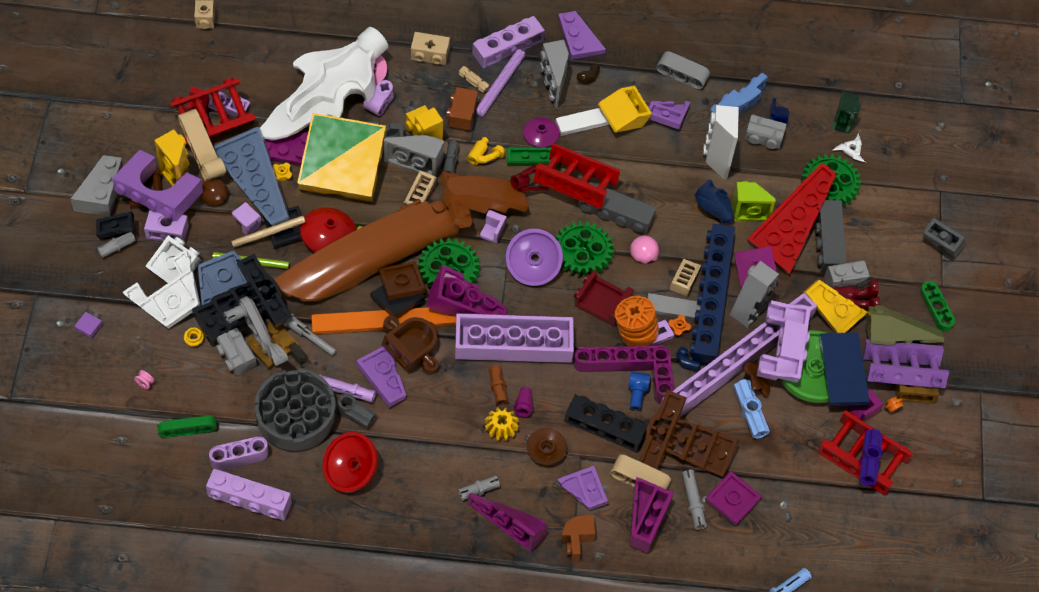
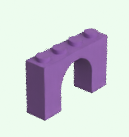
M139 150L112 178L114 191L132 199L136 203L146 206L150 210L161 213L166 218L177 221L203 193L202 179L186 172L172 187L166 190L155 191L148 189L143 184L157 170L154 156Z

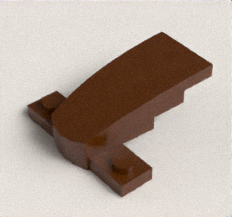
M667 390L658 413L655 414L648 425L646 432L647 442L639 462L658 470L667 451L696 466L725 477L739 440L679 419L687 397Z

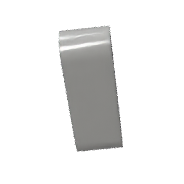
M669 51L663 54L656 66L659 73L695 89H702L710 76V71L706 67Z

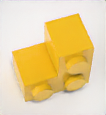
M424 105L406 113V122L404 124L407 131H411L413 136L427 135L437 137L443 141V119L435 108L428 110Z

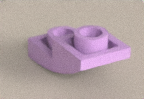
M218 92L226 114L237 117L238 112L232 97ZM239 97L246 112L250 102ZM211 98L208 107L217 111L214 101Z

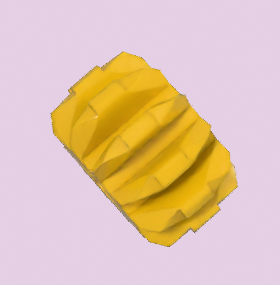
M497 407L496 412L490 411L489 417L485 419V430L489 432L490 438L496 436L497 441L500 440V437H503L505 441L508 440V436L513 438L518 430V418L514 417L513 411L507 412L506 407L503 411Z

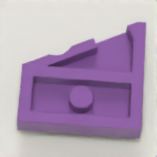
M651 101L649 109L652 115L649 119L679 129L689 109L690 102L685 101L684 105L674 104V101Z
M594 466L558 478L559 485L589 511L608 504Z

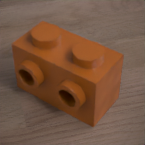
M456 88L455 94H452L450 99L452 107L448 108L446 119H449V127L470 131L478 102V91Z

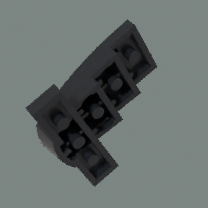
M255 254L237 261V266L247 283L230 288L229 292L211 298L209 303L192 309V314L210 345L217 342L218 336L228 333V331L235 328L241 330L248 326L244 316L229 324L225 319L227 317H224L223 312L239 306V300L244 297L253 300L261 317L266 314L274 328L292 320V315L281 299L278 284L269 274H266Z

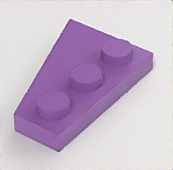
M576 11L558 14V20L571 59L605 54L606 49Z
M384 347L356 360L355 365L388 407L405 399L406 393L400 375L396 371L394 358Z

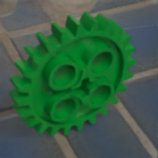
M824 154L823 158L817 155L816 160L811 158L810 163H806L801 180L804 181L821 163H824L836 173V178L825 200L842 201L843 206H845L846 202L851 203L852 199L856 198L861 185L859 180L861 175L857 174L858 168L852 169L853 163L847 164V158L842 161L840 155L836 159L834 154L830 158L826 154Z
M579 221L578 225L571 222V227L565 225L564 230L560 229L559 235H555V238L563 252V271L570 269V275L577 272L578 277H580L581 273H584L586 277L594 269L602 273L603 268L607 269L614 253V244L611 243L612 237H608V231L602 233V226L598 229L596 228V223L589 226V221L585 225H582L581 221Z
M441 238L439 244L433 241V247L427 245L426 251L422 250L418 269L423 282H427L428 288L432 286L439 270L433 269H440L442 265L460 272L464 275V279L472 284V282L477 281V276H479V256H476V250L471 251V245L465 247V241L459 244L457 238L454 242H451L450 238L447 239V242H444Z

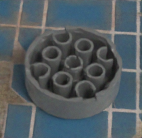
M305 369L283 370L272 375L261 385L256 394L255 414L258 429L269 443L284 450L301 451L320 444L330 434L336 420L335 397L331 386L317 373Z

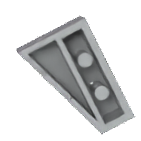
M102 156L71 198L72 207L75 212L111 216L118 194L114 191L112 178L123 167L122 158Z

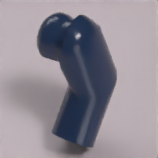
M680 347L678 352H676V358L680 365L698 372L700 362L691 360L688 356V349Z

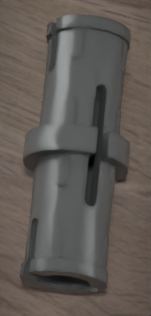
M456 141L448 142L447 153L444 155L443 171L448 173H454L455 165L458 163L459 143Z

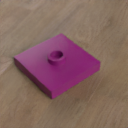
M771 246L734 253L741 289L748 277L747 272L752 265L756 266L761 261L776 271Z
M730 471L709 493L705 501L736 526L760 501L762 496Z

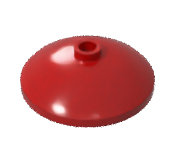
M323 207L309 212L304 217L306 223L301 224L300 235L304 244L311 251L317 252L357 229L354 221L343 211Z
M357 432L344 433L335 438L327 447L322 463L323 474L328 484L334 489L346 493L358 491L366 486L374 476L377 468L378 455L376 447L367 436Z

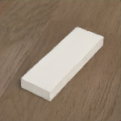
M600 108L559 117L555 121L561 136L610 125Z

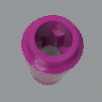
M522 387L513 407L517 416L528 417L533 411L532 390L529 387Z

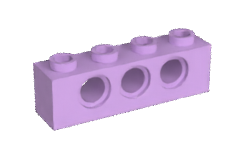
M534 16L525 18L521 22L509 25L501 31L476 40L473 43L472 54L484 69L513 56L517 49L524 51L543 42L545 30Z

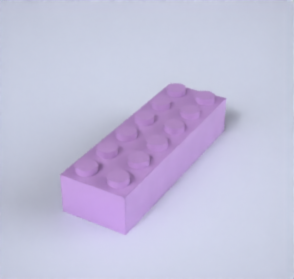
M456 314L455 359L572 363L574 352L573 317Z

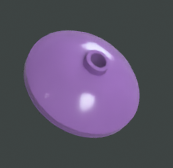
M527 229L518 233L510 241L506 251V264L512 276L519 282L531 286L543 285L551 281L560 271L563 262V252L559 242L552 234L541 229ZM537 254L539 259L533 261L532 255Z

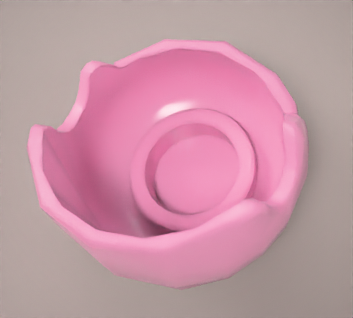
M649 236L637 237L630 246L631 256L636 261L647 264L649 261H656L660 254L658 243Z

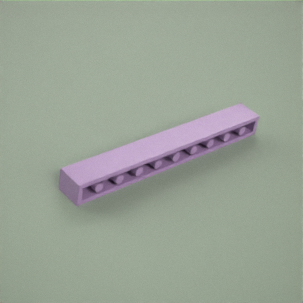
M805 293L790 303L792 305L811 307L809 320L813 318L817 305ZM764 322L672 392L687 397L680 417L743 371L746 363L755 362L763 354L778 344L780 326Z

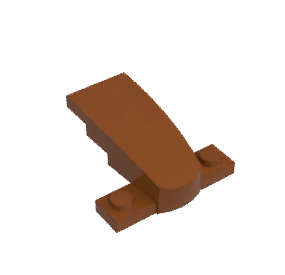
M442 171L440 175L443 187L442 199L447 208H449L452 223L470 227L473 221L469 209L486 214L489 208L506 213L508 208L526 212L529 207L525 193L521 192L520 189L515 190L509 180L484 176H459Z

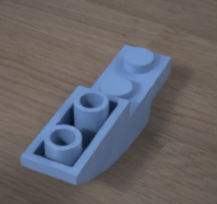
M761 73L758 77L752 78L746 88L743 87L739 93L736 90L729 94L726 93L719 104H714L709 111L710 117L711 112H715L716 105L739 107L738 115L755 106L760 100L761 90L765 87L767 76Z

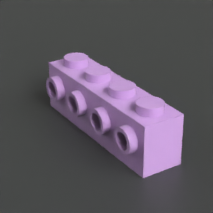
M213 469L206 485L208 497L285 521L292 504L291 493L217 469Z

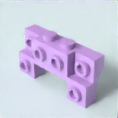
M771 300L768 304L765 322L780 326L776 357L763 354L759 360L757 376L772 380L780 378L796 383L800 380L802 364L807 356L805 344L808 343L810 332L807 331L811 307L785 304Z

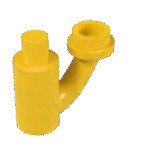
M482 137L481 141L478 140L467 156V161L472 165H478V163H487L496 158H503L505 149L502 146L496 145L492 148L491 154L483 156L488 148L487 143L489 140L486 137Z

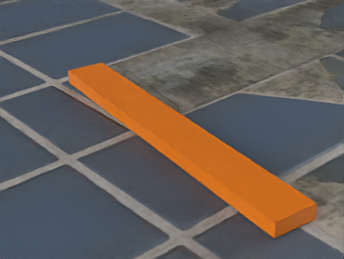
M412 308L397 318L399 324L409 318L418 317L432 322L436 327L456 326L455 316L445 315L429 308ZM385 310L312 315V332L315 335L383 331V322L386 317L391 315Z

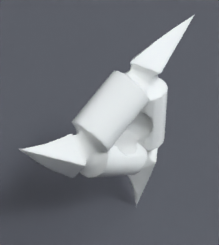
M859 134L855 140L844 142V144H840L833 149L843 150L844 153L853 157V159L865 162L860 156L862 143Z

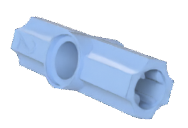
M740 380L733 385L742 409L741 416L746 420L752 437L756 439L763 438L770 431L761 410V402L756 398L754 390L751 389L750 380ZM748 407L753 408L755 411L749 410Z

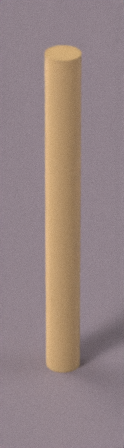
M300 216L232 241V244L236 248L306 223L304 216Z

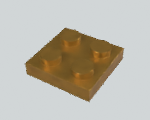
M271 322L265 325L271 343L279 345L286 352L287 356H290L300 348L299 343L281 325L276 328L273 327ZM253 335L245 340L252 353L268 370L275 367L273 358L269 359L267 353L263 354L261 345L256 342Z

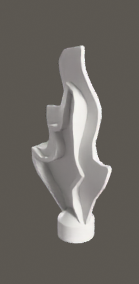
M368 27L357 37V41L343 48L310 52L297 58L293 62V67L300 69L305 74L303 83L289 98L274 109L266 122L260 127L264 139L277 140L298 133L310 125L312 113L341 118L344 109V99L350 94H360L369 103L374 96L376 87L373 71L375 60L388 49V43L383 35L375 28Z

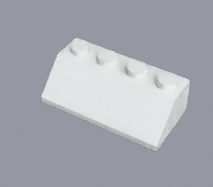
M716 105L715 112H711L708 134H706L703 146V155H706V163L719 176L727 180L738 139L739 107Z

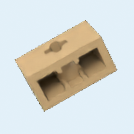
M415 32L411 46V60L446 65L450 49V37Z

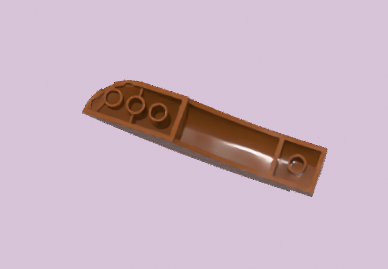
M442 200L430 204L424 201L383 217L336 240L294 265L274 280L278 284L280 292L288 297L301 298V301L322 300L358 286L360 282L379 272L380 268L388 267L411 254L427 248V245L433 246V241L438 244L441 238L443 241H446L448 238L451 239L458 236L459 225L452 223L450 212Z

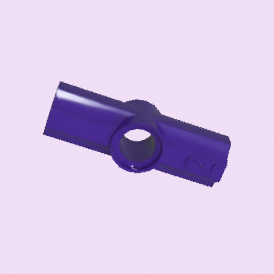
M866 430L864 434L862 455L859 459V481L865 486L877 483L879 463L883 455L881 450L883 435L880 433V430Z

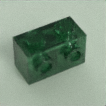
M842 91L831 129L849 134L851 125H855L861 108V104L858 103L859 95Z

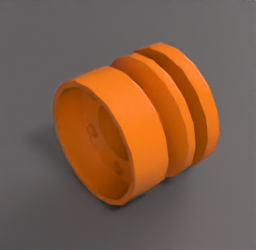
M632 296L618 304L615 310V319L623 343L628 346H648L652 344L659 334V324L652 301L646 297Z

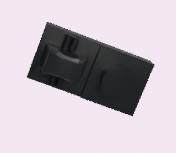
M132 211L96 219V236L99 239L122 233L136 232Z

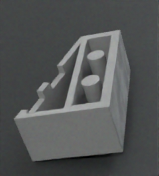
M761 261L756 266L752 265L748 270V277L730 312L731 317L747 328L770 303L779 273Z

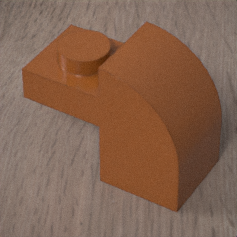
M594 515L573 517L563 528L561 543H566V553L570 555L571 562H579L580 543L594 542Z

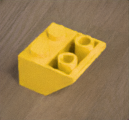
M635 86L620 88L598 103L615 133L641 128L652 115Z

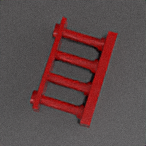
M229 78L223 81L224 84L185 98H182V96L176 97L169 104V109L177 108L180 115L186 112L184 105L194 101L209 139L254 123L256 120L253 113L248 114V112H245L235 86L240 84V79L234 80V78ZM229 90L238 112V118L234 120L228 118L218 92ZM211 95L221 119L220 125L213 126L210 123L201 101L204 97ZM184 137V139H185V141H186L185 147H188V146H189L188 141H187L186 137Z
M553 143L549 155L551 161L547 166L540 163L537 165L533 181L602 209L607 195L605 189L608 184L617 185L621 170ZM557 163L568 166L564 173L554 169ZM574 170L585 173L581 180L571 176ZM591 177L602 180L598 187L588 183Z
M845 410L839 421L843 426L832 441L823 440L817 453L859 479L860 464L855 456L863 446L866 430L874 428L860 420L855 414ZM852 429L860 434L849 452H845L838 445L847 432ZM882 434L881 450L882 452L885 450L890 453L894 458L883 474L878 473L877 483L870 485V487L886 496L893 484L889 478L901 461L908 464L913 453L906 446L900 445Z

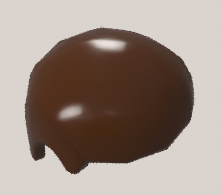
M214 178L206 180L202 184L203 193L200 197L206 205L218 206L227 200L229 190L222 180Z

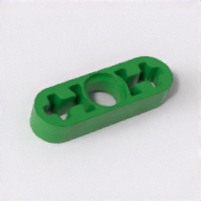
M932 281L924 282L920 289V295L939 330L943 332L950 331L955 324V318L938 285ZM939 303L942 309L937 310L932 304Z
M201 416L162 421L157 425L158 436L171 438L211 433L217 429L216 418L213 416Z

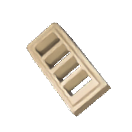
M420 170L404 204L409 205L412 203V198L420 199L421 203L427 201L438 182L437 177ZM422 181H426V182H428L429 184H428V185L423 184ZM419 186H420V187L425 188L426 190L423 191V190H420V189H418V188H419ZM416 192H417V193H420V194H422L423 196H422V197H419V196L415 195V193H416Z
M683 259L671 283L670 290L687 297L701 265ZM685 265L688 266V267H691V268H693V269H695V270H691V269H689V268H686ZM684 270V271H686V272L691 273L692 275H689V274L684 273V272H682V271Z

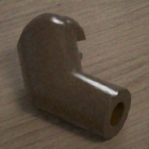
M592 64L589 71H582L577 74V80L583 83L593 82L596 79L600 66Z

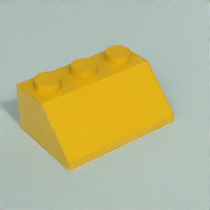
M174 129L154 140L160 170L171 186L186 172L189 173L188 166L190 165L187 159L188 152L185 148L186 141Z

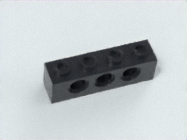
M576 394L565 413L564 422L636 453L648 427L640 419H633L621 411H614L604 404H597L585 396H578ZM589 412L592 416H587L584 413ZM603 420H608L611 423L606 424L603 422ZM621 428H627L629 431H623Z

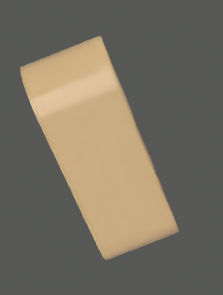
M622 454L618 456L610 471L613 478L632 487L635 485L636 476L666 490L671 482V478L667 474Z

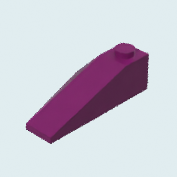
M443 265L440 267L429 291L427 308L455 317L456 314L507 315V307L491 295L482 293L478 290L479 286L475 283L470 284L464 279L463 274Z

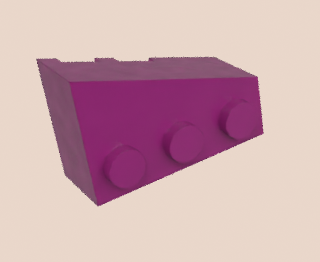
M637 476L633 493L629 545L648 553L668 511L674 493Z

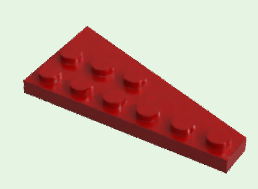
M821 163L747 238V242L756 249L771 246L775 265L789 276L836 178V173L824 163Z

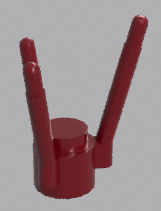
M535 165L510 178L511 186L515 190L520 189L521 192L546 191L549 189L548 187H527L530 182L528 175L535 172L537 167Z

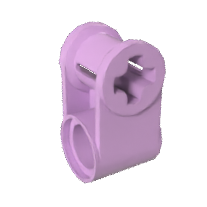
M387 80L380 81L375 87L374 96L369 103L366 100L364 101L363 108L377 116H381L394 98L392 83Z

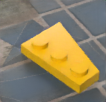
M816 280L803 292L817 305V311L835 333H845L868 313L866 310L856 306L851 300L838 294L836 290L821 280Z

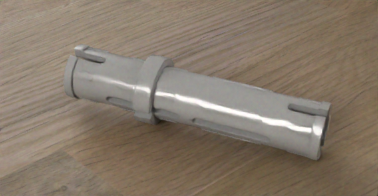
M689 470L690 478H688L687 471L682 472V477L690 505L688 510L692 514L694 529L700 530L699 522L702 529L707 527V523L703 513L704 505L700 501L694 470Z

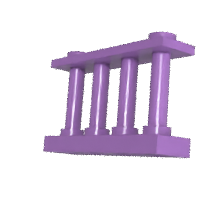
M866 339L863 359L872 360L873 362L870 363L867 381L946 388L949 370L939 369L944 352L943 346L915 343L905 344L904 342H896V345L870 344L869 339ZM881 361L892 362V365L881 364ZM900 363H910L911 367L900 366ZM919 364L930 365L931 369L920 368Z

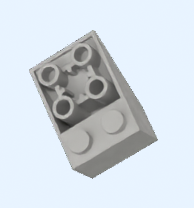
M564 40L543 43V49L540 51L541 62H539V69L541 73H544L545 87L549 88V99L553 101L555 108L558 107L567 73L569 53Z

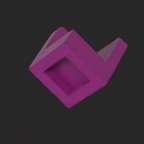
M872 390L868 391L870 401L868 405H853L850 408L851 413L855 414L863 422L877 415L883 406V403Z

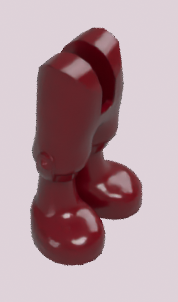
M877 279L871 280L868 287L863 289H857L854 286L833 288L838 294L851 300L861 309L868 310L869 306L875 307L880 305ZM857 298H868L869 300H858Z

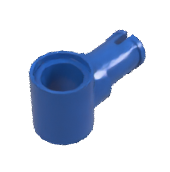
M631 371L628 386L632 393L630 401L631 410H641L643 395L648 392L650 374Z

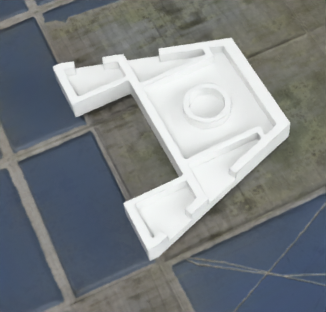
M183 250L171 259L180 275L158 291L147 297L140 284L135 283L123 292L125 296L168 329L191 314L192 309L201 306L190 256L186 250Z

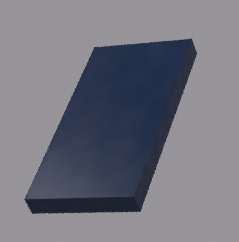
M859 332L820 333L819 339L829 406L868 405L870 401Z

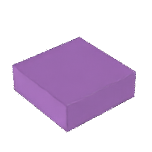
M85 312L74 328L78 332L92 338L103 323L102 320Z

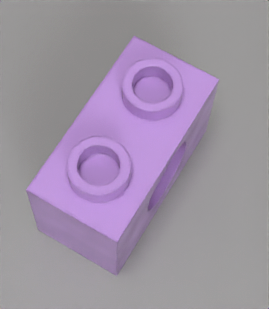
M149 210L144 227L146 239L164 242L169 235L173 239L177 236L184 242L189 226L186 215H182L175 221L171 218H166L155 210Z

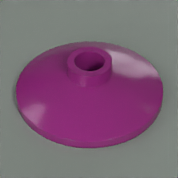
M538 117L526 123L523 129V136L526 142L533 147H551L559 139V129L552 120Z

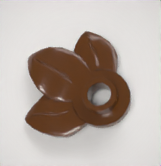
M759 362L746 363L743 370L751 377V389H761L764 397H767L770 393V384L767 378L757 376Z

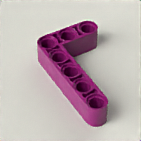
M665 346L579 348L575 352L574 368L579 372L651 371L654 399L659 404H661L665 396L660 391L674 390L670 351Z

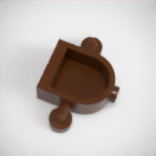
M394 316L386 317L383 322V329L388 333L384 336L381 345L407 372L420 362H423L422 370L426 374H434L438 369L439 363L430 354L437 340L436 326L432 322L418 317L409 318L399 324V320Z

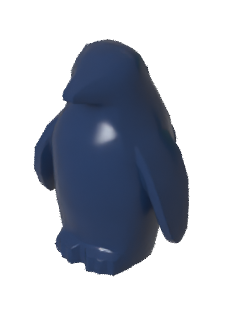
M709 179L697 190L695 198H697V202L702 209L709 212L710 215L719 218L721 225L730 224L734 221L735 215L732 210L731 201L728 198V193L724 189L716 188L712 180Z

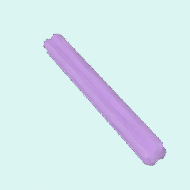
M520 49L515 51L475 109L476 115L480 117L485 115L525 57L524 51Z

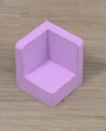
M246 202L232 212V216L242 225V232L246 236L254 233L262 226L261 216Z
M489 210L486 215V224L480 233V237L497 244L506 227V216Z

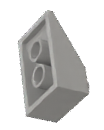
M427 135L387 137L384 139V162L419 173L421 170L435 177L437 176L443 164L444 141Z

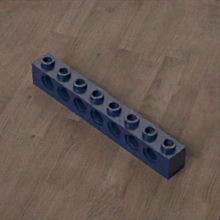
M713 223L712 229L707 231L706 241H709V246H705L704 257H707L706 262L703 261L701 270L705 274L704 278L701 277L699 284L702 294L698 293L697 305H700V310L695 312L694 321H698L697 326L693 327L692 332L695 343H691L689 354L693 355L692 360L707 365L718 356L735 227Z

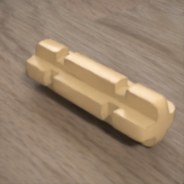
M463 66L459 70V75L466 78L469 83L478 88L482 93L488 91L489 84L486 81H482L483 79L473 71H470L469 68Z

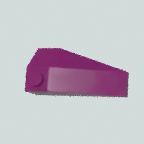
M470 493L468 496V505L529 552H532L547 534V526L540 518L536 519L528 513Z

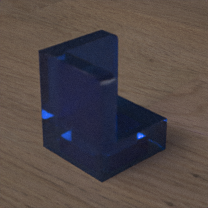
M773 98L769 119L787 124L790 111H788V108L776 106V98Z

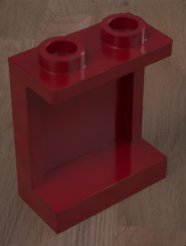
M594 269L591 275L587 274L583 287L576 290L574 306L615 327L617 324L615 310L621 301L634 295V289L627 287L624 291L597 276L598 271Z

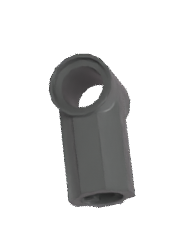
M345 393L339 397L338 414L341 417L350 418L366 429L370 427L376 417L374 411L357 402L352 394ZM343 404H349V405H351V406L348 407V408H346V407H343L342 405H343Z

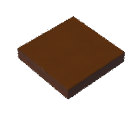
M416 261L379 269V276L388 301L426 293Z

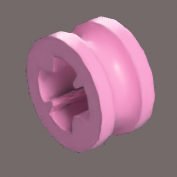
M140 370L139 376H136L134 381L142 388L149 389L150 384L154 382V378L149 373Z

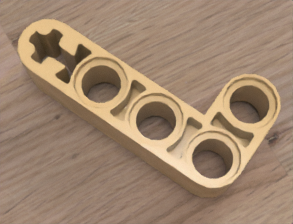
M193 109L178 115L179 123L204 180L217 179L226 174L224 163L220 157H217L197 110Z

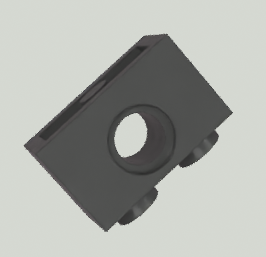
M935 218L931 220L923 231V239L954 259L966 245L964 236Z

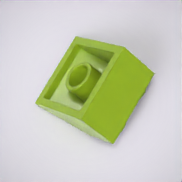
M737 182L731 202L735 215L734 221L764 222L773 212L776 202L775 198L756 182Z

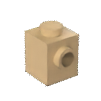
M195 0L196 28H214V1Z

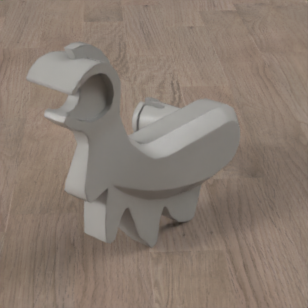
M244 297L239 300V306L223 312L229 324L243 316L245 317L248 327L253 332V338L261 345L263 354L267 353L269 359L273 358L275 366L288 360L286 352L276 343H271L268 330L251 298Z

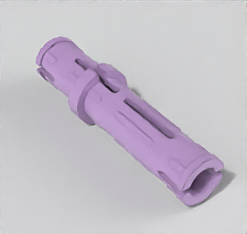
M319 374L328 382L334 392L349 393L355 399H362L373 403L375 399V390L366 389L356 383L353 385Z

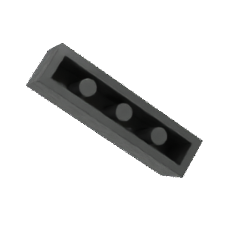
M588 181V183L591 184V185H594V186H596V187L599 186V185H597V184H595V183H592V182ZM608 188L605 189L607 195L602 209L580 200L578 202V208L584 212H590L602 219H608L620 226L631 228L635 232L647 234L656 213V207Z
M825 200L817 216V223H815V234H818L816 249L819 250L817 265L820 266L821 273H826L828 266L846 263L842 201Z

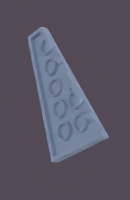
M259 126L213 146L217 157L222 159L226 171L272 226L291 220Z

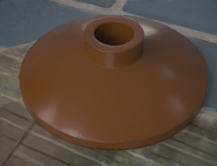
M538 429L528 438V454L539 464H556L566 454V440L560 432L554 429ZM543 448H549L550 451H544Z

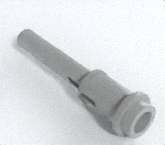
M291 314L292 320L285 323V327L291 328L300 336L304 335L331 356L335 355L337 352L335 348L307 329V325L295 318L294 314Z

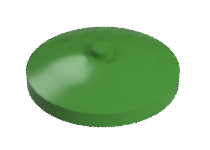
M810 330L807 331L810 332L808 343L805 344L807 356L802 364L800 380L797 383L784 379L780 380L790 393L802 400L814 403L829 402L819 339L820 333L826 332Z

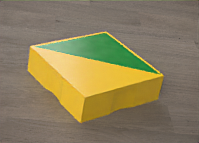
M312 113L297 182L299 190L322 194H337L349 199L373 203L378 178V165L382 158L384 139L387 134L386 126Z

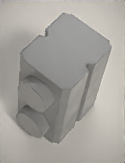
M751 114L744 140L752 144L766 145L770 149H780L787 124Z
M863 260L828 266L824 278L826 284L831 288L847 286L859 288L866 286L869 272Z
M238 328L217 337L218 345H216V350L220 356L224 355L226 359L224 362L229 372L233 370L235 376H238L257 366L256 358Z

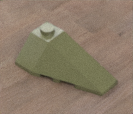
M881 305L869 306L865 328L870 344L896 345V341L912 344L913 340H918L921 343L944 342L945 340L942 330Z

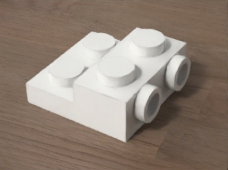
M168 235L146 267L169 283L180 275L171 260L174 256L186 250L189 253L193 271L202 259L198 257L200 253L192 247L189 249L185 248V242L177 236L173 239Z

